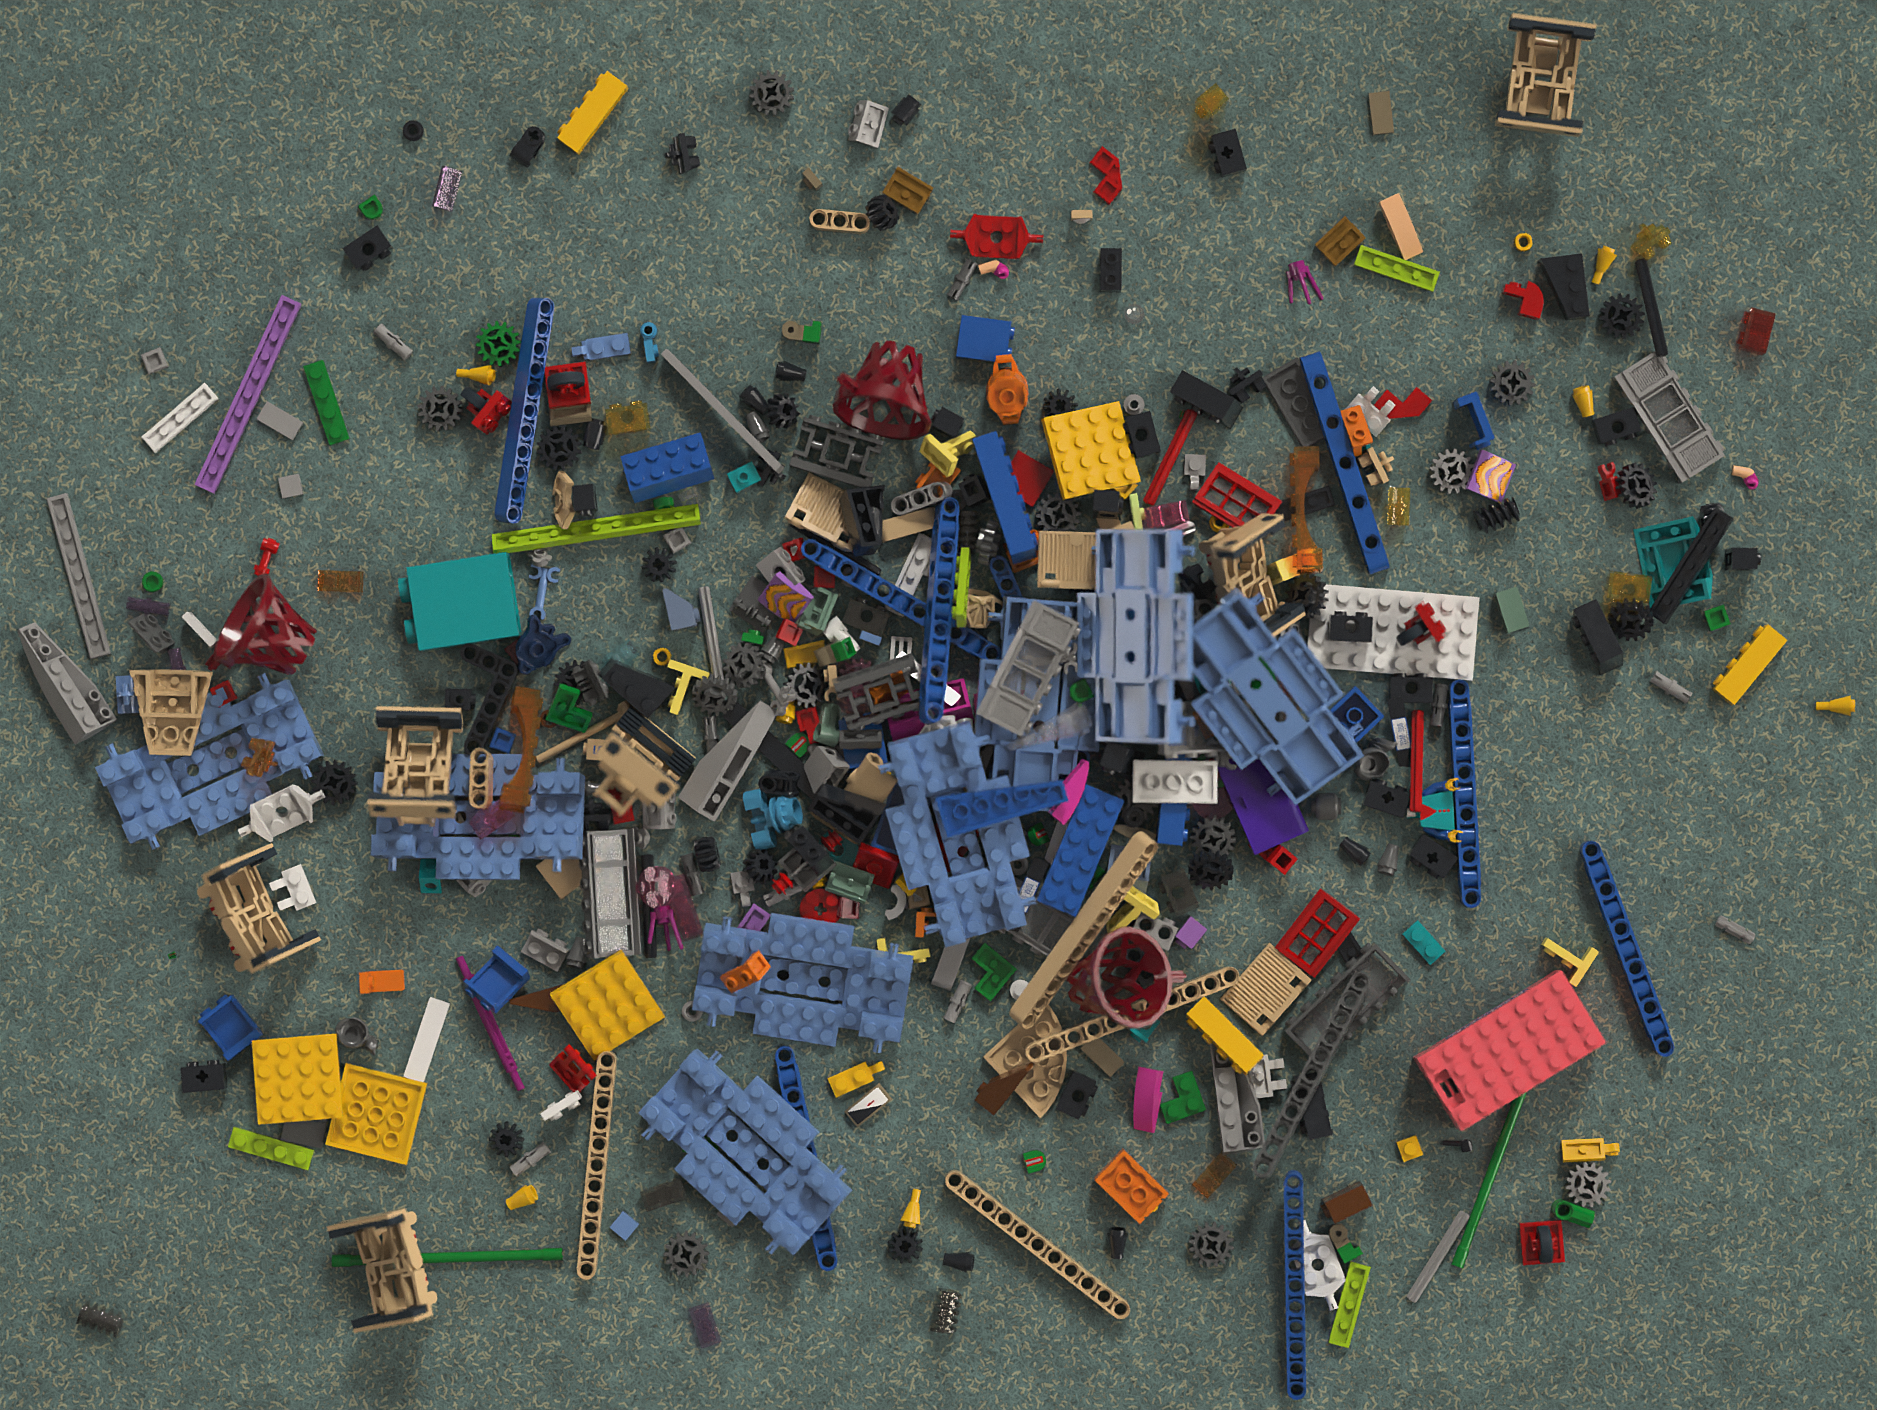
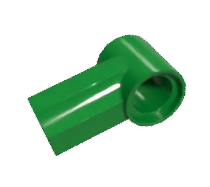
M1557 1199L1551 1205L1553 1215L1561 1220H1566L1586 1228H1590L1595 1215L1593 1210L1570 1203L1564 1199ZM1565 1204L1567 1207L1566 1212L1560 1215L1558 1208L1560 1205Z

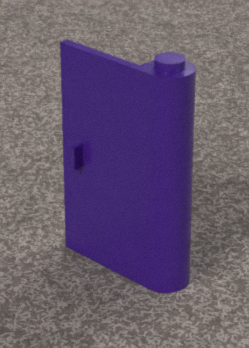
M1259 757L1242 770L1238 765L1235 770H1228L1226 767L1217 766V771L1254 855L1309 831L1298 804L1295 805L1285 791L1281 789L1273 796L1267 791L1270 786L1276 783V779ZM1229 759L1231 765H1237L1234 759Z

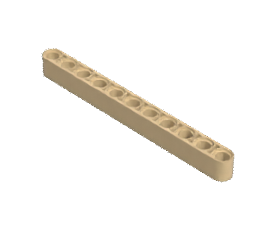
M1137 832L1131 838L1012 1006L1009 1013L1010 1017L1024 1029H1029L1035 1024L1155 855L1158 844L1144 832Z
M1227 966L1172 987L1171 993L1176 996V1000L1171 1005L1167 1004L1165 1012L1235 985L1239 981V972L1237 969ZM1228 970L1234 973V978L1230 982L1224 979V973ZM1212 978L1215 984L1212 989L1208 990L1204 983L1206 979ZM1190 985L1195 988V994L1192 997H1188L1185 994L1186 987ZM1141 999L1131 1003V1007L1136 1009V1011H1142L1146 1009L1148 1002ZM1100 1015L1027 1044L1024 1054L1030 1061L1038 1062L1126 1027L1118 1023L1115 1027H1109L1107 1024L1108 1017ZM1119 1016L1120 1018L1129 1020L1126 1016ZM1093 1023L1097 1024L1098 1032L1095 1035H1090L1087 1030L1088 1026ZM1072 1031H1076L1079 1035L1078 1040L1074 1043L1068 1040V1035ZM1052 1039L1059 1041V1047L1056 1050H1050L1048 1046L1049 1041ZM1033 1046H1037L1040 1050L1036 1058H1031L1029 1055V1050Z
M612 1051L601 1053L598 1056L596 1067L597 1076L595 1077L577 1262V1274L584 1280L591 1279L595 1275L598 1264L617 1069V1056ZM610 1055L613 1059L612 1065L605 1066L602 1063V1057ZM601 1076H608L610 1078V1086L604 1087L600 1084ZM606 1097L609 1105L605 1108L600 1107L598 1098ZM600 1117L604 1118L607 1122L606 1127L602 1129L596 1125V1119ZM600 1138L604 1141L605 1146L603 1149L595 1148V1139ZM598 1159L602 1162L603 1167L601 1170H595L592 1167L593 1160ZM592 1180L598 1181L601 1185L600 1190L593 1191L590 1188V1182ZM595 1201L599 1206L598 1211H590L588 1209V1202ZM593 1222L597 1227L594 1233L588 1232L586 1230V1223ZM591 1243L595 1248L594 1252L586 1253L584 1251V1244ZM582 1265H591L592 1273L584 1274L581 1268Z
M951 1170L947 1173L945 1183L950 1190L1115 1318L1124 1319L1129 1315V1304L1119 1294L958 1170ZM956 1174L960 1177L961 1181L958 1185L949 1183L951 1175ZM970 1187L975 1188L977 1195L974 1198L967 1197L965 1194L966 1189ZM986 1200H990L994 1204L993 1209L990 1211H985L982 1208V1203ZM1002 1213H1007L1010 1216V1221L1006 1224H1002L998 1220L999 1215ZM1018 1226H1024L1027 1229V1233L1022 1237L1015 1234V1229ZM1035 1239L1042 1240V1248L1034 1249L1031 1246L1032 1241ZM1051 1252L1059 1253L1060 1258L1057 1262L1049 1261L1048 1255ZM1067 1265H1074L1076 1267V1272L1073 1275L1065 1273ZM1086 1277L1093 1280V1284L1089 1288H1084L1081 1285L1082 1280ZM1100 1291H1108L1110 1294L1109 1298L1105 1301L1099 1300L1098 1294ZM1122 1303L1126 1306V1310L1124 1313L1118 1314L1114 1311L1115 1306Z

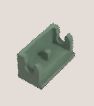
M818 587L817 590H811L810 593L814 598L802 613L797 627L816 636L824 632L838 594Z
M835 861L837 866L832 869L825 890L865 904L875 875Z

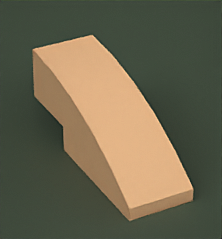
M1397 193L1380 201L1378 205L1403 259L1408 260L1423 253L1420 241L1400 194Z

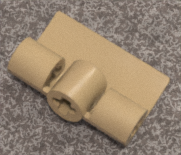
M868 753L860 766L847 778L846 782L848 784L844 790L883 803L898 782V778L887 772L881 774L879 765H883V760L877 754Z

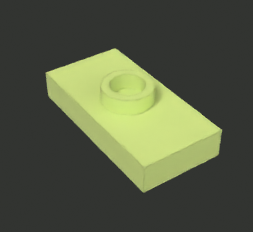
M1137 493L1130 494L1128 498L1134 529H1143L1142 520H1145L1144 508L1139 507Z

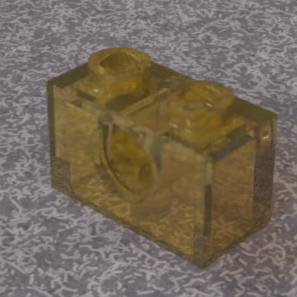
M1215 83L1196 99L1194 111L1201 119L1205 117L1208 121L1227 105L1229 98Z
M642 400L632 401L630 406L622 407V404L609 405L610 409H605L610 436L651 429L647 403H642ZM626 412L633 413L634 418L630 423H625L622 420V416Z
M1609 571L1606 597L1610 598V602L1615 603L1617 601L1623 603L1624 598H1627L1628 601H1632L1635 598L1636 603L1642 600L1644 601L1643 605L1644 603H1649L1652 577ZM1626 584H1632L1635 589L1633 593L1626 594L1623 592V587Z

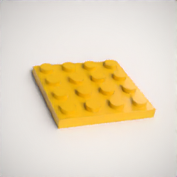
M1119 401L1041 419L1062 500L1092 494L1094 490H1110L1141 482L1134 454H1131L1129 449L1130 439L1128 434H1125L1123 426L1125 421Z
M622 949L550 993L551 998L594 1061L604 1051L613 1050L665 1018L664 1013Z
M337 1033L252 1040L258 1125L343 1118Z
M346 1063L341 1079L343 1118L331 1119L325 1145L407 1165L428 1083Z

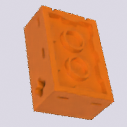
M1123 1148L1094 1177V1180L1139 1224L1145 1220L1144 1217L1147 1218L1150 1213L1158 1209L1162 1198L1165 1199L1169 1195L1168 1191Z

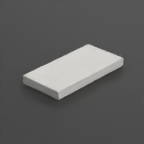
M1133 760L1132 802L1217 803L1218 761Z

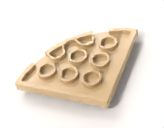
M1049 1004L1031 1028L1024 1029L1017 1024L983 1056L999 1074L1032 1062L1024 1054L1026 1045L1062 1030L1059 1020ZM1057 1039L1049 1041L1048 1046L1050 1050H1056L1059 1047ZM1033 1046L1029 1050L1031 1058H1036L1040 1053L1037 1046ZM1067 1051L1038 1062H1032L1034 1066L1014 1090L1039 1118L1051 1107L1063 1084L1067 1064Z

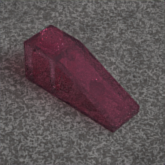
M685 874L663 880L683 939L703 933Z

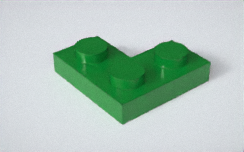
M560 683L546 714V720L585 733L593 712L575 707L580 690Z
M985 942L971 958L987 971L974 988L989 1001L995 997L1017 970V968Z
M1191 1070L1172 1077L1179 1097L1160 1104L1166 1123L1169 1124L1205 1111L1206 1108L1193 1071Z

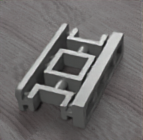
M809 415V418L804 417L800 430L810 433L804 452L794 449L789 466L859 488L870 487L874 474L865 471L870 452L881 455L884 445L881 437L869 433V436L861 435V430L849 427V430L841 428V424L829 421V424L822 423L821 418ZM810 424L836 432V436L827 433L825 443L815 441L813 438L816 429L809 428L808 426ZM853 437L875 444L876 448L867 446L864 456L854 453L853 450L856 442L848 440V438ZM830 440L850 445L844 464L825 459ZM810 448L822 451L819 462L827 465L823 467L798 458L799 456L808 458ZM850 460L861 463L859 474L866 476V480L839 472L838 470L839 468L848 470Z
M912 653L832 679L838 699L848 696L853 709L852 713L843 715L848 730L859 731L864 729L865 725L871 723L877 725L883 723L886 718L892 716L893 718H898L910 710L919 711L920 690L913 692L908 676L918 672ZM902 670L905 681L893 685L890 674ZM888 682L893 699L873 705L868 689ZM862 683L865 695L853 698L850 687ZM908 689L911 700L900 704L896 693ZM868 703L871 714L860 717L856 706Z

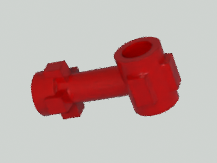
M271 538L263 539L260 550L264 552L259 565L254 566L255 575L259 576L265 573L269 575L270 569L267 566L271 554L276 555L280 545L276 540Z

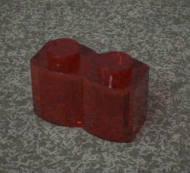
M1753 307L1748 312L1745 311L1741 322L1745 324L1743 332H1739L1736 341L1739 344V350L1762 356L1766 354L1776 313Z

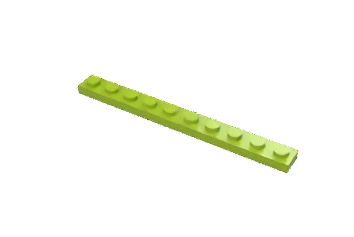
M698 504L571 522L568 529H561L559 524L496 533L492 534L493 553H513L701 525L700 510Z

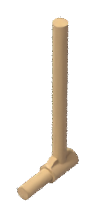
M625 700L618 704L617 713L587 728L585 733L580 732L537 755L538 763L540 764L618 722L631 704Z

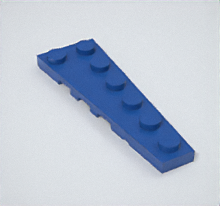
M1063 780L935 797L947 838L1069 801Z

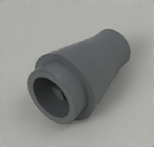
M756 411L745 416L749 432L760 443L770 438V430Z
M775 635L760 650L764 653L761 658L771 665L775 661L778 662L785 642L776 638Z
M1387 844L1377 864L1379 873L1394 876V873L1397 872L1399 846Z
M575 938L566 958L568 966L583 969L584 964H586V954L584 952L585 938Z

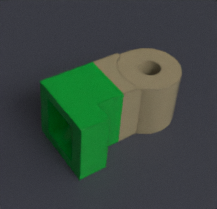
M787 321L782 326V333L786 339L791 341L820 344L822 322L813 321L812 326L798 325L794 321Z
M850 636L813 651L819 667L849 659L857 654Z
M1336 1223L1330 1226L1328 1234L1344 1264L1363 1254L1358 1245L1353 1247L1347 1237L1348 1232L1344 1225Z

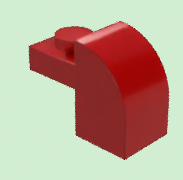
M1530 281L1526 282L1524 288H1521L1522 284L1516 282L1505 284L1501 294L1521 299L1517 315L1539 320L1544 304V297L1540 288Z
M1280 844L1258 853L1265 861L1284 875L1298 860Z

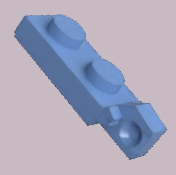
M628 333L586 339L581 341L582 346L571 348L573 357L583 355L584 360H596L631 354Z

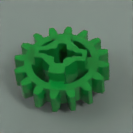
M495 321V326L487 323L488 329L481 328L483 335H477V338L481 340L480 343L475 344L476 347L481 348L477 352L478 355L484 354L485 356L482 360L486 362L490 359V365L492 366L497 362L498 366L502 367L503 361L509 365L510 358L517 359L514 353H520L517 345H520L521 341L516 340L520 336L519 333H512L515 328L513 326L507 328V322H504L502 326H500L498 321ZM499 330L496 335L488 336L491 332ZM507 333L511 336L512 344L506 340ZM500 338L505 346H499L496 349V346L490 341H498ZM485 344L491 347L490 355L486 351ZM504 351L509 352L507 355L499 357L500 353Z

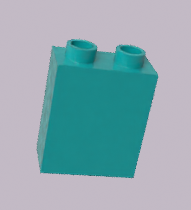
M507 552L406 567L407 577L398 578L401 602L412 603L414 616L413 619L404 620L408 645L418 643L419 651L424 652L466 644L496 641L522 635L511 558Z

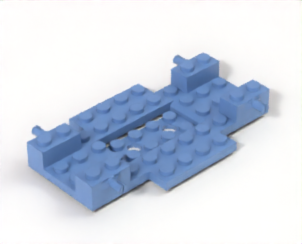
M1096 529V546L1091 548V550H1096L1091 551L1092 555H1096V593H1078V628L1081 630L1077 639V677L1096 678L1095 714L1091 715V718H1095L1091 720L1092 723H1095V741L1182 742V727L1194 725V722H1187L1194 721L1193 717L1182 716V700H1173V681L1192 680V594H1174V572H1182L1183 555L1193 556L1195 552H1188V550H1195L1193 546L1183 547L1182 530ZM1147 594L1151 598V675H1149V679H1147L1149 671L1147 663V651L1149 650L1147 642V630L1149 629L1147 609L1149 608ZM1129 609H1133L1136 613L1133 621H1130L1127 617ZM1130 651L1134 652L1136 656L1133 663H1129L1127 660V654Z
M1236 587L1220 599L1222 604L1192 625V671L1207 691L1192 701L1191 705L1241 770L1259 757L1276 779V783L1267 789L1270 795L1273 796L1282 789L1292 802L1297 805L1364 756L1353 737L1364 729L1358 722L1348 730L1328 709L1329 705L1344 694L1294 627L1276 640L1256 612L1255 606L1265 600L1262 594L1259 592L1249 600ZM1259 656H1261L1265 660V662L1272 669V671L1275 673V675L1278 677V679L1281 681V683L1284 685L1287 691L1291 694V696L1294 698V700L1297 702V704L1300 706L1303 712L1307 715V721L1303 719V717L1300 715V713L1297 711V709L1294 707V705L1291 703L1288 697L1284 694V692L1281 690V688L1278 686L1275 680L1265 669L1263 664L1259 661ZM1229 678L1276 738L1277 743L1272 740L1227 681ZM1260 679L1262 682L1261 687L1257 690L1250 687L1251 680ZM1279 711H1283L1287 715L1283 722L1275 720V714Z
M1003 596L1001 612H988V616L996 617H987V621H1000V638L1002 639L1001 660L980 658L976 712L1033 600L1078 622V602ZM1077 636L1076 640L1071 639V641H1070V643H1069V645H1068L1069 647H1071V650H1072V643H1076V645H1077L1078 636ZM1026 638L1016 659L1021 662H1027V665L1030 666L1032 664L1031 659H1023L1024 655L1029 654L1037 658L1055 656L1056 653ZM1012 665L1003 686L1020 694L1022 669ZM1050 665L1036 666L1035 669L1046 674ZM1073 665L1068 666V674H1065L1062 670L1056 748H1054L1060 672L1056 678L1052 676L1049 682L1052 687L1047 697L1042 696L1039 703L1043 705L1038 715L1033 714L1030 720L1033 724L1036 721H1042L1045 726L1044 730L1037 733L1032 725L1028 734L1023 733L1020 736V746H1017V734L975 714L974 735L976 738L989 735L991 740L989 744H994L993 761L989 766L987 780L1007 775L1010 787L1057 780L1064 781L1077 765L1078 750L1099 752L1100 741H1095V723L1091 722L1092 719H1095L1091 718V715L1095 714L1096 678L1077 677ZM1026 671L1024 696L1033 700L1038 690L1036 686L1037 681L1041 678ZM1085 678L1094 697L1082 703L1075 702L1069 696V688L1074 682ZM1053 806L1038 811H1049Z
M264 673L262 676L257 677L262 685V689L234 705L229 702L221 706L223 701L228 699L223 687L215 691L217 695L212 696L211 692L208 693L194 746L240 725L242 729L193 751L191 756H183L167 764L166 760L175 755H149L147 745L120 755L117 754L113 744L105 747L110 759L104 764L95 767L103 786H107L124 823L122 827L130 844L142 839H148L152 850L160 847L155 837L158 832L188 818H191L198 835L201 836L249 814L251 804L273 794L268 781L299 768L304 780L313 776L308 764L324 756L290 680L270 684L266 673ZM228 747H234L237 750L235 758L229 759L226 757L225 750ZM254 760H257L258 762L248 768H245L196 792H193L185 797H182L183 793L193 788H196L206 782H209L219 776H222L230 771H233ZM195 764L199 767V773L196 776L188 774L187 768L189 765Z
M970 720L889 742L891 762L879 765L881 774L893 771L896 774L905 801L904 804L886 808L885 811L907 888L911 890L929 885L937 915V923L925 926L926 934L939 931L943 937L945 947L964 943L967 938L1006 928V930L1025 926L1027 925L1024 914L1025 907L1036 904L1035 896L1022 899L1019 895L1010 864L1011 861L1030 856L1019 816L979 828L989 865L986 867L975 830L947 838L935 797L964 793V787H967L968 792L1010 787L1007 775L986 780L979 755V746L989 744L991 740L989 735L976 738ZM928 797L931 798L952 872L950 877L946 870L926 799ZM960 846L968 847V856L960 857L957 854V849Z
M452 754L449 794H454V797H469L470 755ZM481 754L478 757L479 764L486 760L485 754ZM492 754L493 797H522V801H493L492 806L487 811H480L474 808L469 800L455 801L456 815L459 812H464L467 816L466 821L460 824L457 823L456 817L446 819L435 818L434 827H430V824H404V826H399L397 818L377 817L376 835L371 837V856L377 859H388L387 871H397V859H436L437 880H520V859H553L552 872H561L562 859H582L585 776L580 772L564 771L565 758H556V771L538 772V775H524L523 754ZM374 772L373 793H382L384 772ZM480 775L478 777V785L484 783L486 779L485 775ZM409 780V787H404L403 796H404L405 788H410V780ZM477 801V805H482L485 801ZM505 812L508 816L507 821L502 824L498 823L496 819L498 813ZM440 835H520V837H440Z
M771 913L768 933L730 927L732 920L730 917H728L727 925V917H723L722 925L706 923L692 1010L708 1013V1026L711 1025V1019H713L712 1027L716 1026L717 1015L734 1016L735 1011L756 1014L753 1034L835 1047L838 1027L859 1030L858 1036L875 1040L873 1052L877 1051V1045H879L878 1053L882 1052L883 1041L900 1043L914 956L897 953L898 944H895L893 951L894 943H890L889 952L851 946L854 926ZM759 950L771 968L759 981L731 993L720 979V976L743 965L754 952ZM779 970H786L789 973V977L786 980H781L778 978L777 972ZM822 976L828 977L831 981L826 987L819 984L818 980ZM760 988H764L769 991H783L789 994L808 995L809 997L827 998L831 1001L839 1000L843 1002L833 1004L827 1002L764 993V991H760Z
M699 1049L693 1050L669 1081L638 1112L649 1125L642 1136L649 1140L655 1132H658L668 1141H675L688 1153L674 1168L686 1181L735 1226L751 1211L764 1223L762 1227L773 1238V1241L765 1248L770 1254H773L780 1245L794 1255L852 1191L840 1179L847 1169L843 1168L844 1166L840 1164L832 1172L806 1148L818 1135L819 1131L759 1076H756L743 1090L715 1065L722 1057L718 1051H715L708 1058ZM729 1108L732 1111H734L744 1122H746L756 1133H758L768 1144H770L780 1155H782L791 1165H789L784 1159H782L772 1148H770L737 1116H735L729 1110ZM729 1130H735L738 1133L736 1141L728 1140L727 1132ZM707 1135L712 1142L724 1150L729 1157L736 1161L744 1171L748 1172L767 1192L761 1191L717 1151L704 1136ZM760 1158L768 1160V1169L761 1170L758 1167V1160Z

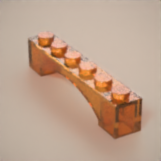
M1319 446L1294 447L1293 453H1289V466H1293L1294 473H1290V486H1294V494L1290 495L1291 506H1295V514H1291V527H1295L1296 534L1292 535V547H1296V555H1292L1293 568H1297V574L1322 573V548H1318L1312 540L1307 528L1304 512V498L1307 485L1313 473L1319 471L1320 467Z
M516 686L512 694L510 713L515 714L521 729L522 757L515 776L509 783H504L501 788L498 810L524 813L526 807H530L531 794H528L529 787L532 788L534 775L530 774L531 768H534L536 763L533 749H537L538 736H535L536 729L539 730L541 717H537L538 710H541L543 705V698H540L541 690Z

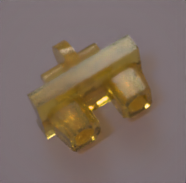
M1642 223L1639 225L1641 232L1636 235L1638 241L1633 243L1631 248L1639 253L1642 258L1649 260L1655 256V252L1652 249L1654 244L1657 243L1661 249L1672 244L1668 235L1671 232L1668 227L1665 228L1661 224L1656 227L1652 223L1647 227Z
M1389 487L1387 525L1409 526L1410 488Z

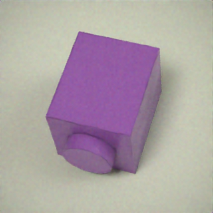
M1189 916L1177 931L1175 936L1178 939L1175 942L1184 949L1187 947L1192 949L1207 929Z

